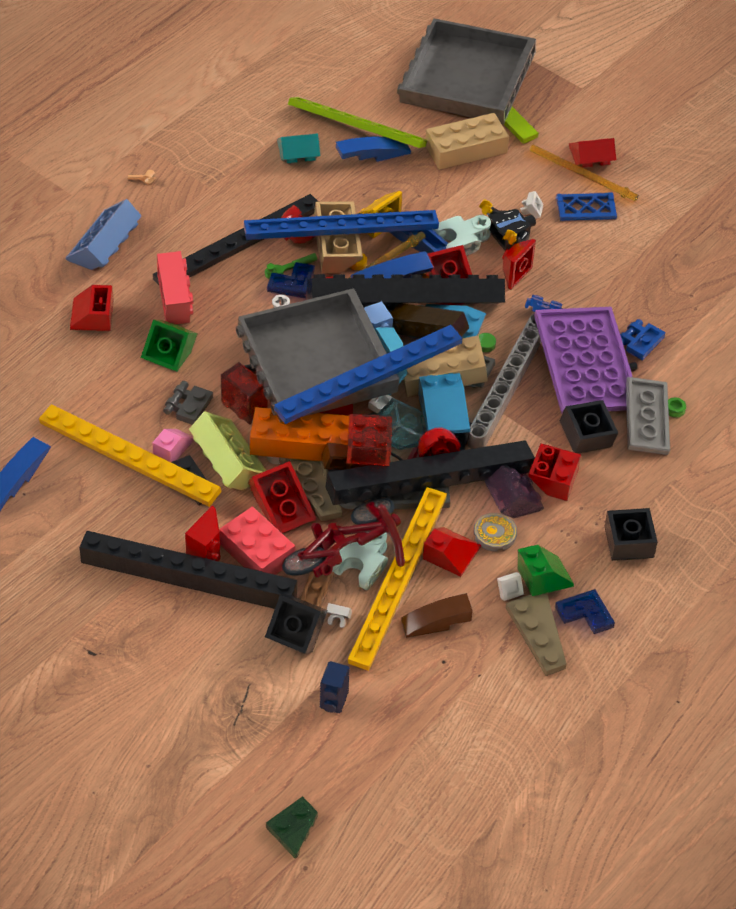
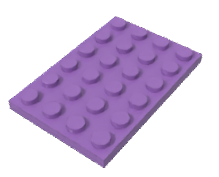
M612 307L536 310L534 317L561 414L565 406L599 400L604 401L608 411L627 410L626 379L633 376Z

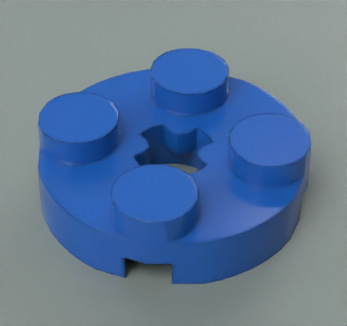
M532 295L531 298H527L525 308L528 309L531 306L533 307V312L536 310L563 309L562 303L553 300L549 303L543 301L544 298L538 295Z

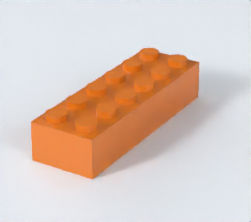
M255 407L250 433V455L322 461L321 455L327 443L354 446L378 454L381 419L315 413L285 424L284 422H279L277 415H273L270 408Z

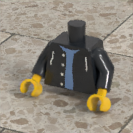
M486 199L479 205L482 213L488 215L491 220L489 228L491 235L504 251L509 250L516 243L529 240L531 227L536 225L533 215L524 217L517 209L508 211L497 210Z

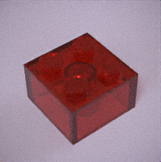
M238 362L221 374V402L226 408H230L235 412L238 418L250 425L254 417L255 407L268 408V400L264 395L263 384H259L257 376Z
M349 414L346 463L389 466L392 416Z

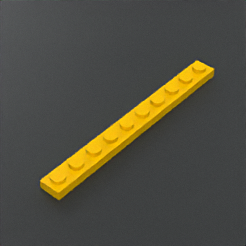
M52 404L39 418L40 424L208 507L212 505L222 492L220 486Z
M426 487L402 540L405 565L399 567L396 563V557H394L350 653L348 664L367 671L370 670L423 552L424 542L431 534L446 501L447 493Z

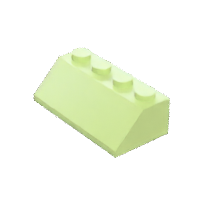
M204 411L189 428L194 436V441L201 446L204 456L211 461L213 469L220 474L223 479L222 482L226 487L244 490L250 487L248 482L252 476L267 471L256 455H250V446L231 419Z

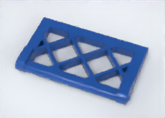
M613 192L556 194L560 221L617 219ZM582 199H591L587 204L582 201ZM600 199H607L608 201L604 203ZM563 200H572V201L567 204V203H565ZM575 202L583 206L579 211L572 207ZM593 202H596L599 205H601V207L598 210H596L590 205ZM606 208V209L609 210L610 212H601V211ZM568 209V210H570V211L573 212V213H566V214H565V211ZM585 209H588V210L591 211L592 213H582V212H583Z

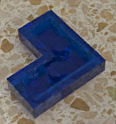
M295 262L291 276L272 273L267 286V292L306 298L307 279L313 277L315 265Z
M596 589L555 602V609L564 624L585 618L594 634L614 628L615 622Z

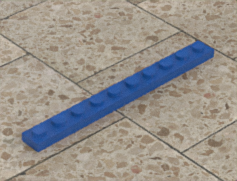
M435 210L244 220L243 226L246 240L431 230L439 228V221Z
M449 325L274 404V410L282 421L287 424L462 344L463 338L452 325Z

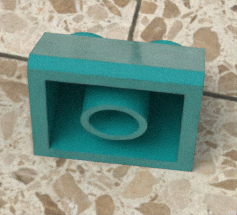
M318 133L286 136L277 139L281 160H286V163H297V159L305 158V162L316 161V157L321 156Z

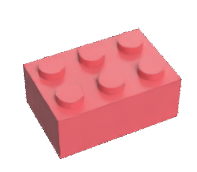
M181 251L157 254V276L165 321L174 325L190 323V315H193V295L189 290L190 279L186 273V258L182 259Z
M253 506L219 529L220 545L245 568L276 575L283 570L284 560L295 552V545ZM295 558L288 562L287 567L295 562Z

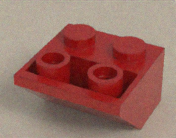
M91 285L74 297L70 330L111 331L114 304L112 285Z
M540 443L528 477L547 496L568 501L579 471L581 454Z

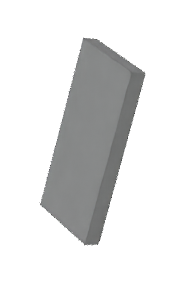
M627 377L628 450L668 455L670 452L667 382Z

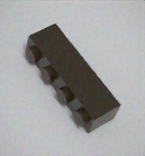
M399 303L390 313L393 317L392 328L400 335L422 338L452 325L462 337L469 329L467 319L462 311Z

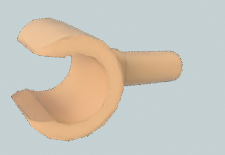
M147 170L144 175H128V180H143L145 184L150 185L156 177H152L155 173L153 170Z

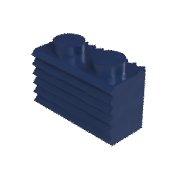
M332 661L328 662L320 682L319 707L330 713L342 712L347 694H349V666Z

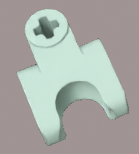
M477 215L465 221L461 216H455L439 222V228L432 230L444 240L452 241L447 244L446 249L463 245L467 256L479 250L481 242H485L490 238L489 228L491 220L485 215Z
M387 533L382 534L363 546L359 545L358 542L344 546L339 551L342 563L335 565L332 572L336 575H341L346 569H359L361 571L359 574V587L368 590L384 571L388 563V558L383 555L387 550Z

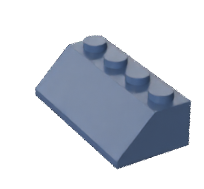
M127 199L104 209L66 256V260L90 270L97 267L103 268L109 262L108 258L119 250L118 245L129 237V231L137 227V221L142 215Z

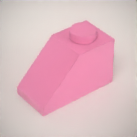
M164 429L152 442L153 454L169 462L178 460L194 441L193 436L178 429Z

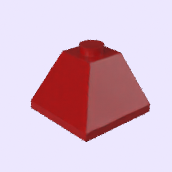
M535 239L516 243L504 252L502 257L503 272L508 289L512 290L533 268Z
M445 527L434 528L424 542L423 560L461 577L481 548V544Z

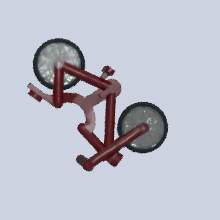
M376 498L360 504L351 514V520L357 525L341 527L337 526L336 523H330L323 532L319 523H313L311 529L316 540L308 547L290 554L283 562V571L292 576L304 575L312 571L317 578L321 575L328 576L332 573L335 565L342 563L339 551L344 546L353 542H358L359 545L363 546L384 533H388L391 536L396 563L399 567H403L405 565L403 545L397 526L401 524V520L397 514L393 513L395 508L394 502L388 498ZM355 534V535H352V536H349V537H345V536H344V535Z

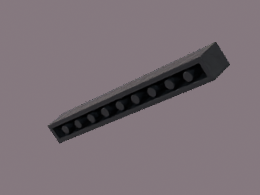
M314 274L313 278L307 279V298L312 299L354 288L361 303H505V279H498V275H486V279H480L479 275H467V278H460V275H449V278H441V275H429L430 278H422V275H410V278H403V275L396 274L391 275V278H384L383 274L372 275V278H365L364 274H354L352 278H345V274H334L333 278H326L325 274Z
M524 440L332 471L327 473L325 488L333 505L347 504L425 491L426 487L435 489L526 474L530 472L535 457L527 441Z
M86 531L79 546L81 563L273 609H275L280 595L289 594L297 598L296 579L91 531Z

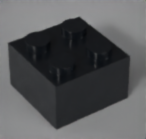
M603 400L565 406L559 420L574 453L611 448L618 435V431Z
M650 508L607 511L604 528L612 561L655 557L658 541Z
M289 594L280 595L265 638L304 654L311 653L315 647L328 610Z

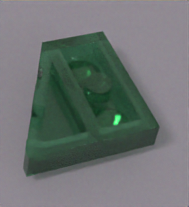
M302 796L267 821L266 828L296 859L303 842L306 841L309 835L310 828L318 817V812Z

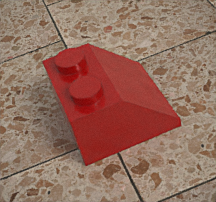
M614 138L569 143L575 164H582V168L593 167V163L600 162V166L611 165V161L617 160Z
M211 506L185 533L186 554L220 561L221 543L216 507Z

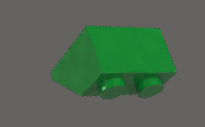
M153 319L141 358L178 371L191 354L198 333L164 320Z
M540 545L518 549L517 569L532 596L574 587L571 577L557 555Z

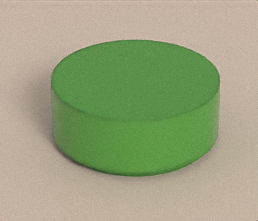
M490 333L479 334L482 352L493 351L496 347V338Z
M676 397L668 399L669 416L675 418L683 416L686 411L685 401Z

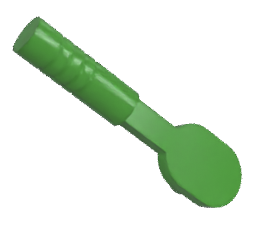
M313 253L283 266L269 263L264 271L265 277L268 279L280 277L284 274V271L317 261V256Z

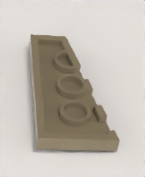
M279 458L280 464L291 462L311 508L321 522L342 517L340 505L332 504L325 488L328 470L324 469L323 461Z
M547 593L536 596L528 595L506 603V610L545 676L566 669L567 663Z

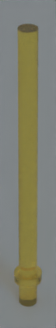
M534 144L530 147L531 152L620 194L624 199L626 197L633 201L638 199L639 195L630 191L628 187H621Z
M419 232L415 236H409L407 241L361 270L392 260L410 247H416L425 238V234Z

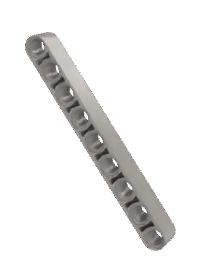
M534 314L527 321L470 426L467 443L470 449L486 447L542 343Z

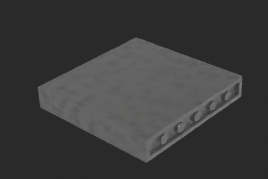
M434 18L431 25L427 26L426 35L422 37L420 47L415 51L414 60L410 61L408 72L404 73L402 84L398 85L397 94L400 96V102L472 118L495 113L501 124H504L536 53V39Z
M354 288L239 316L238 326H236L237 336L243 340V349L250 356L251 367L257 371V380L259 384H263L265 398L270 400L272 413L277 415L280 423L283 421L275 412L274 404L387 354ZM394 374L307 415L398 392L399 377L397 374Z

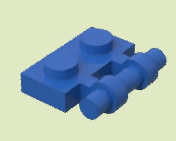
M637 319L635 322H631L627 330L622 332L620 336L623 345H627L626 351L644 360L665 338L666 332L650 323L643 327L642 320Z

